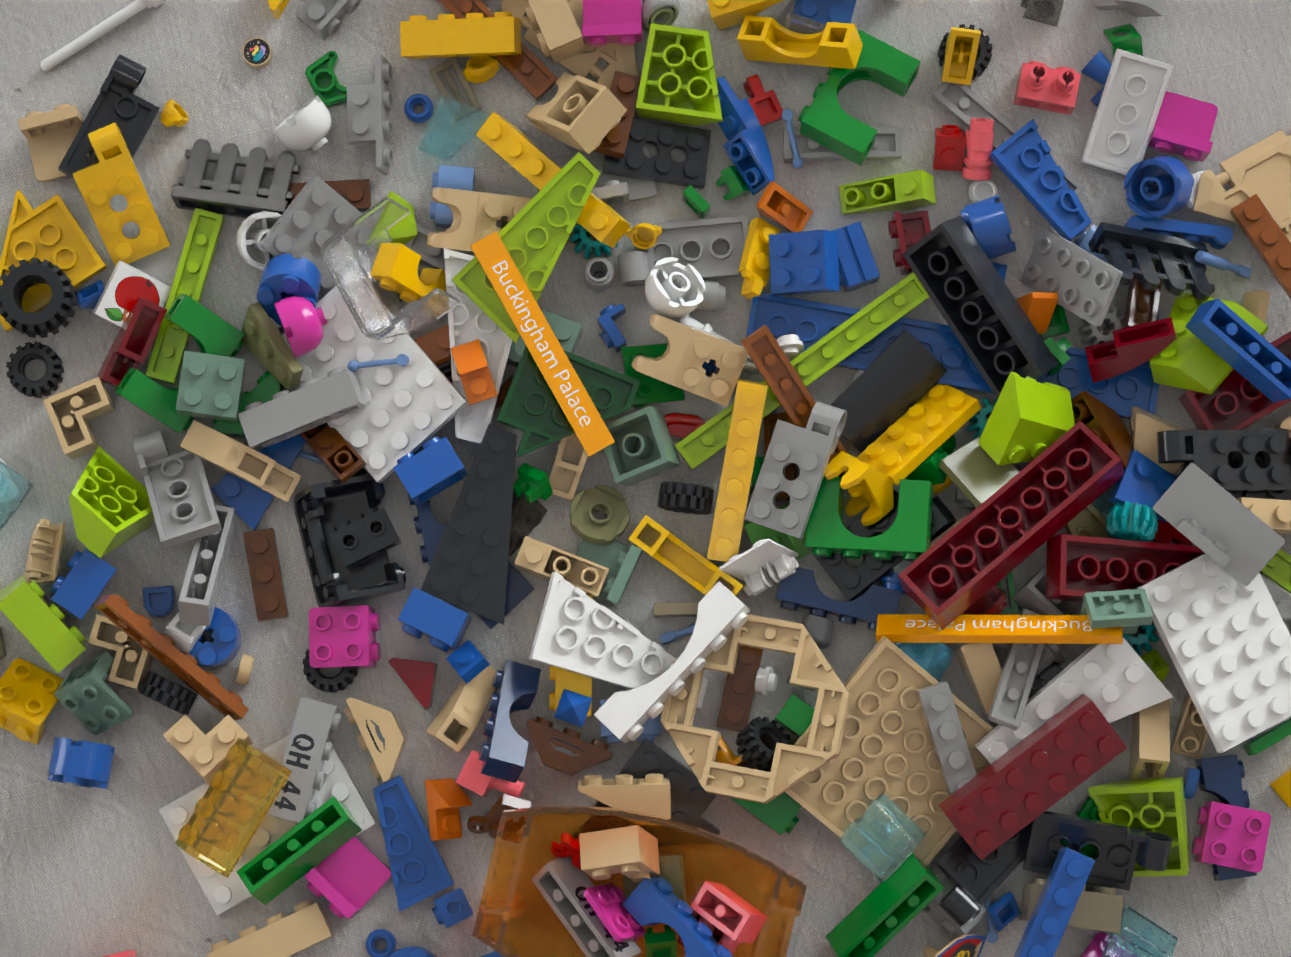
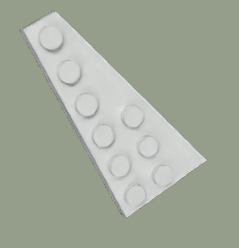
M556 571L552 572L529 660L630 690L643 686L661 676L677 660L663 650V647L643 636L639 630L607 607L600 605L587 596L583 590L563 579L564 577ZM704 676L696 709H701L708 683V679Z

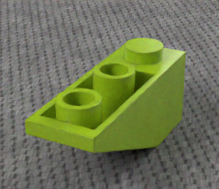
M921 169L839 185L841 212L843 215L909 210L936 204L934 177Z

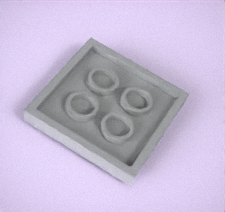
M313 174L259 245L274 257L282 254H292L293 258L301 259L304 257L310 260L320 272L321 286L319 294L324 297L351 272L369 249V246L364 241L373 223L320 177Z

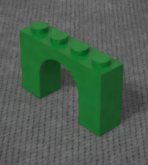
M859 29L858 34L863 47L856 68L829 67L827 72L828 79L825 84L822 82L818 84L813 94L814 101L811 106L805 105L798 121L801 122L800 134L861 166L876 142L877 130L848 115L839 105L838 93L849 83L868 80L878 83L904 97L918 75L920 61Z
M180 293L164 316V319L194 339L200 353L230 357L231 355L235 356L243 345L241 339L245 335L244 333L186 294ZM130 368L114 392L174 432L180 433L182 429L184 431L187 430L194 420L192 416L178 415L176 412L179 388H164L137 369Z
M823 476L806 529L805 547L810 552H813V556L831 557V553H843L844 558L860 559L861 554L873 555V559L891 560V556H903L904 561L914 562L930 548L934 486L931 481L900 479L898 513L893 525L881 535L860 537L849 532L844 525V489L840 486L842 478L835 477L827 480Z
M792 694L774 720L800 738L812 723L814 708ZM786 792L768 804L728 797L779 835H782L784 831L790 834L800 820L795 815L802 806Z

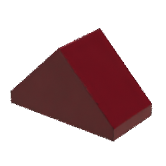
M400 658L390 659L388 661L423 708L426 711L432 707L437 664Z

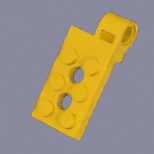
M116 122L89 133L88 137L99 162L76 171L72 175L115 267L118 261L129 264L171 246ZM113 196H124L128 202L127 207L122 211L114 210L110 205V200ZM127 222L136 223L140 228L139 234L133 238L125 236L122 231L124 224Z

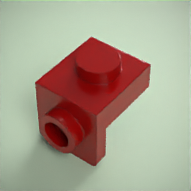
M951 124L942 125V128H935L933 170L962 171L966 141L964 130L960 129L959 126Z

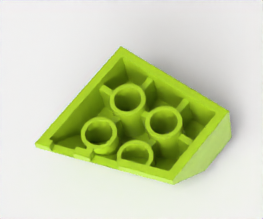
M651 23L636 102L639 118L696 126L723 122L709 31Z
M1184 292L1181 296H1177L1169 314V317L1172 318L1177 339L1151 358L1149 363L1154 383L1212 394L1233 370L1227 362L1185 327L1202 303L1216 298L1209 297L1207 301H1201L1195 298L1193 294ZM1221 300L1261 336L1269 329L1267 324L1238 303Z
M1010 372L978 444L997 465L1033 461L1075 425L1070 391L1062 386L1048 382L1040 383L1032 377L1027 376L1023 378L1015 372Z
M98 446L68 498L77 539L90 552L101 558L148 529L154 520V515L147 488Z
M22 575L0 590V610L54 670L59 673L86 650L85 645L82 643L86 638L75 625L71 628L68 627L62 620L66 617L65 614L55 603L48 604L42 597L46 593L34 580L29 582Z
M1183 777L1124 779L1088 788L1091 798L1096 806L1098 805L1099 817L1102 822L1158 832L1173 839L1165 871L1149 870L1137 865L1135 862L1132 877L1188 875L1190 854Z

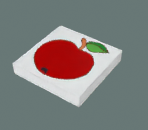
M118 261L93 314L121 328L139 297L164 307L171 287L123 261Z

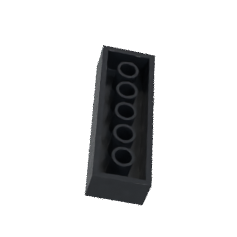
M960 215L938 225L902 254L997 399L1010 372H1015L1023 378L1028 376L1038 380L1059 365Z

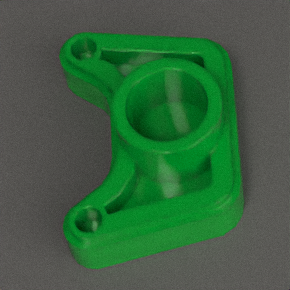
M329 51L305 70V75L315 96L318 95L327 108L347 103V87L339 83L334 73L335 66L339 60L335 51Z

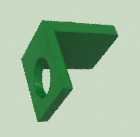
M1132 24L1103 30L1105 37L1112 44L1113 58L1117 48L1143 56L1142 37ZM1120 32H1127V33H1128V34L1123 35V36H1116V35H1115L1116 33H1120Z

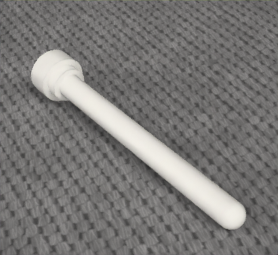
M133 1L41 61V69L43 71L51 70L146 7L150 9L153 6L157 8L165 3V1Z

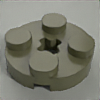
M595 485L594 488L581 490L574 497L569 513L570 528L587 542L604 546L612 544L614 540L622 536L629 522L630 512L625 503V498L616 489L605 485ZM599 509L605 511L604 516L607 518L597 520L591 512H598Z

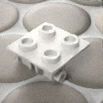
M767 538L757 541L753 544L752 548L744 553L732 556L719 569L745 581L746 585L743 586L745 593L748 596L752 594L756 596L768 589L767 586L772 587L774 582L778 583L781 579L783 580L794 574L796 568L799 567L795 557L799 555L797 552Z

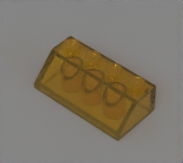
M238 738L236 743L228 750L226 759L219 771L213 775L210 786L203 798L199 799L196 803L189 821L181 828L175 844L190 856L228 878L292 771L265 751Z

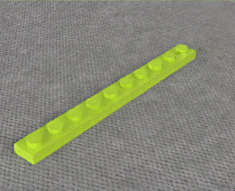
M912 272L791 360L790 363L805 387H808L929 299L930 296L914 272ZM769 386L767 388L762 419L781 406ZM734 403L675 445V448L691 470H694L727 446Z

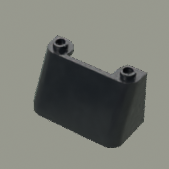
M371 474L350 477L344 483L338 479L311 484L296 494L294 498L295 515L315 598L319 607H339L399 592L406 588L404 569L399 567L396 562H389L387 551L348 570L344 566L329 535L335 532L334 527L347 520L353 523L362 518L361 514L381 503V499L385 496L383 483H378ZM381 526L376 527L374 533L380 532ZM355 540L348 541L347 546H352Z

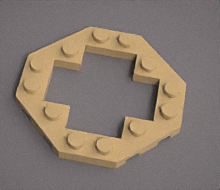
M746 614L748 616L746 622L739 629L735 630L733 628L726 636L727 641L723 647L717 652L712 651L705 658L706 664L698 673H691L684 681L686 684L680 693L674 697L671 695L664 702L665 707L662 710L660 721L669 732L680 753L707 793L768 804L839 755L851 695L803 624ZM740 645L795 655L790 684L819 690L807 747L777 742L770 772L715 762L721 733L692 726L705 669L734 675Z

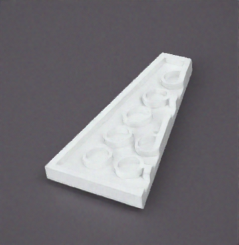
M444 248L450 348L479 339L497 394H499L512 340L452 281L475 256ZM450 349L452 385L468 402ZM497 397L473 405L468 403L454 416L456 438L481 444L488 424H491Z
M1124 638L1123 644H1093L1027 700L1020 727L1016 731L999 724L977 742L975 746L988 762L992 764L1082 694L1094 702L1109 723L1163 702L1173 696Z

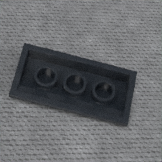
M904 329L830 404L847 411V419L842 435L862 453L889 426L901 418L948 370L907 329Z

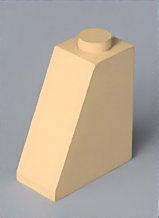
M1132 406L1130 423L1131 451L1135 449L1166 471L1176 473L1182 463H1158L1157 432L1185 429L1142 408Z
M968 643L959 647L954 653L985 717L989 715L1002 669L992 643Z
M1170 699L1133 713L1128 779L1163 778L1170 763Z

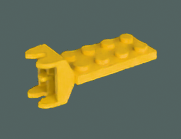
M937 384L915 405L910 407L901 418L889 426L880 437L868 445L859 456L854 457L841 451L827 465L824 475L827 480L838 477L841 473L843 474L840 486L842 489H848L852 497L845 507L848 517L858 514L864 508L869 507L863 513L861 519L863 526H869L887 515L894 508L893 484L897 486L900 483V479L904 480L981 409L978 400L949 385Z

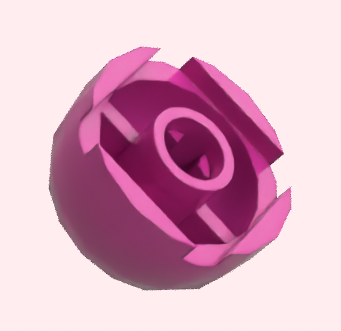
M296 296L274 303L294 356L297 358L315 350L321 344L324 336L322 326L327 324L321 307L315 309L309 300Z

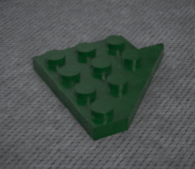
M526 345L496 420L524 432L515 454L517 457L526 455L575 433ZM564 350L603 421L631 408L641 381Z

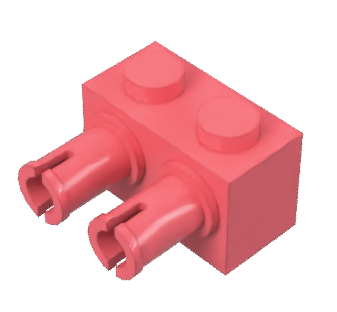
M1030 61L1028 64L1023 63L1019 71L1013 104L1071 115L1076 104L1081 74L1068 67L1048 68L1044 63Z
M474 750L471 751L455 782L485 798L489 791L493 789L519 798L526 785L518 780L516 783L481 774L483 761L478 760L479 753Z
M709 881L704 882L690 906L701 916L699 922L707 925L712 933L716 927L724 933L718 944L726 947L732 955L739 943L753 944L768 918L725 885Z

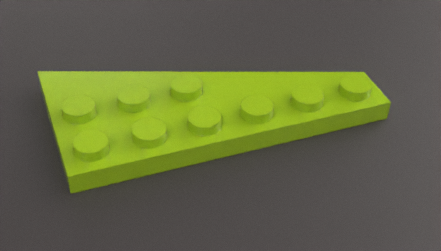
M580 152L498 233L536 302L600 176V172ZM475 256L452 281L516 344L520 334Z

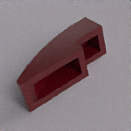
M139 297L116 336L97 377L117 388L130 368L138 370L140 364H144L167 309Z
M1164 318L1112 331L1114 341L1085 347L1093 383L1130 371L1168 347L1177 339L1172 318Z

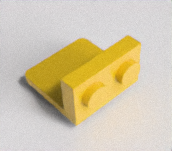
M22 658L14 659L0 679V728L15 734L22 741H30L38 745L43 737L45 720L59 701L54 696V693L64 679Z

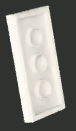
M1116 49L1080 162L1126 175L1133 165L1143 161L1174 65Z

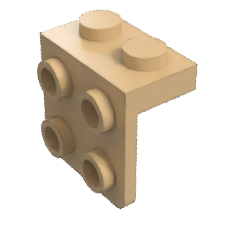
M61 104L54 107L53 111L45 113L34 111L27 113L25 118L18 119L20 131L27 138L35 176L39 182L43 183L68 176L59 171L58 167L84 122L83 116L76 105Z

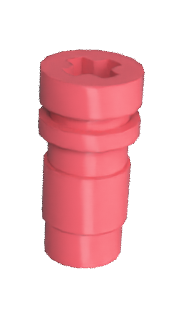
M988 118L970 119V129H966L965 148H967V156L963 160V163L966 164L962 170L963 178L991 180L992 169L989 166L993 165V161L989 156L993 148L994 120Z

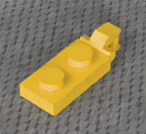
M759 217L752 219L750 222L738 270L742 273L741 277L744 278L740 295L749 300L760 296L762 288L766 287L770 276L769 235L780 234L781 231Z

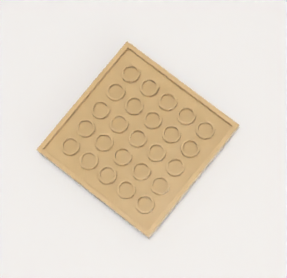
M883 636L843 684L851 698L839 755L785 792L888 877L912 853L926 865H929L956 832V828L938 806L949 797V793L917 694V690L939 682L888 638ZM952 694L972 762L978 775L991 764L976 748L975 744L994 728ZM811 724L794 746L807 747Z

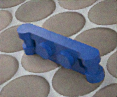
M1139 215L1130 217L1124 227L1210 243L1217 250L1225 248L1233 238L1232 230L1226 226L1163 218H1145Z

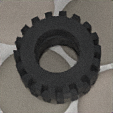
M31 258V262L23 259L19 261L20 266L17 268L12 264L8 267L11 271L8 276L3 273L0 277L3 281V284L0 285V314L5 318V321L18 332L25 333L33 338L36 335H39L41 338L48 337L49 332L55 335L60 332L58 327L61 325L66 328L69 324L67 318L69 316L74 317L75 311L72 308L77 306V299L74 297L76 290L68 276L58 266H54L45 259L43 262L38 258ZM35 284H48L51 287L52 296L46 308L36 313L25 312L22 308V298L26 290Z

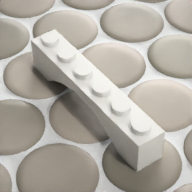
M719 581L698 603L697 620L693 634L676 662L661 676L643 686L627 691L615 692L594 715L619 740L627 743L629 740L634 741L643 732L644 728L642 726L650 717L654 719L662 712L665 707L663 703L671 695L674 697L680 693L686 684L684 681L691 673H698L706 664L705 658L712 651L717 652L723 647L727 641L726 636L733 628L735 630L739 629L748 619L746 614L750 611L749 608Z

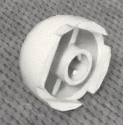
M318 95L304 104L306 107L294 111L272 132L286 148L299 152L309 148L316 151L328 141L325 135L331 128L332 120L329 110Z
M262 211L250 215L242 222L237 231L236 244L239 254L249 265L264 270L267 262L274 258L259 243L280 218L281 214Z
M674 257L659 260L645 280V296L648 303L655 311L669 318L684 317L691 313L702 302L705 291V283L698 271L690 264L684 266L677 263L679 259Z

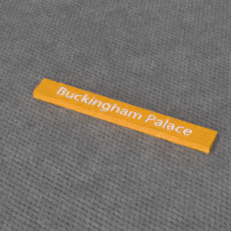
M497 231L470 245L588 457L614 443L612 435Z
M878 614L876 642H879L885 636L892 643L1123 644V627L1091 629L1087 615H959L942 630L927 614Z

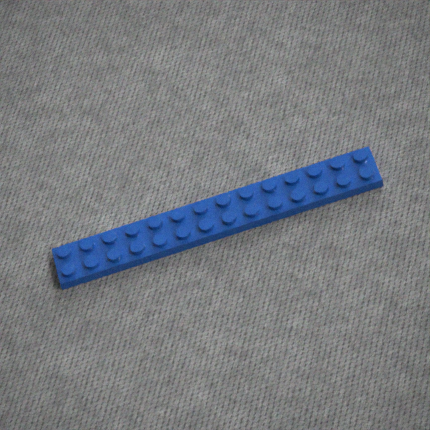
M761 292L760 296L753 297L746 337L766 325L775 339L788 334L799 336V340L804 345L802 351L804 352L860 310ZM902 317L835 366L857 371L865 370L904 329H907L948 370L935 383L936 385L945 384L953 388L995 395L950 326ZM1070 347L1065 353L1071 359L1057 373L1052 376L1048 372L1036 380L1040 383L1048 382L1067 388L1070 391L1071 399L1080 392L1086 391L1116 411L1121 418L1131 419L1132 406L1155 414L1159 384L1154 383L1150 361L1113 378L1093 383L1086 350Z

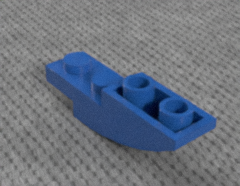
M723 76L716 79L723 122L717 123L728 139V142L723 147L752 195H755L769 185L770 181H774L770 150L762 127L747 98L739 101Z

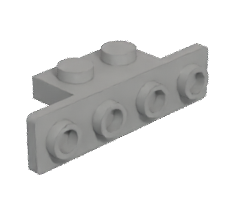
M375 55V83L347 85V142L350 145L376 143V169L382 175H389V166L393 165V152L389 148V138L393 136L392 121L389 120V109L393 107V98L389 91V81L392 80L393 72L391 64L382 55Z

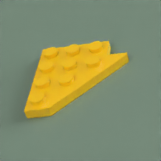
M20 190L16 192L0 260V277L3 273L8 276L11 272L8 267L12 264L16 268L20 266V260L26 259L28 262H31V258H38L43 262L45 259L54 266H58L72 281L71 284L76 289L107 269V266L58 194L33 210ZM35 284L28 288L22 298L23 310L27 313H36L46 308L52 296L51 287L48 284ZM0 314V322L8 333L15 329Z

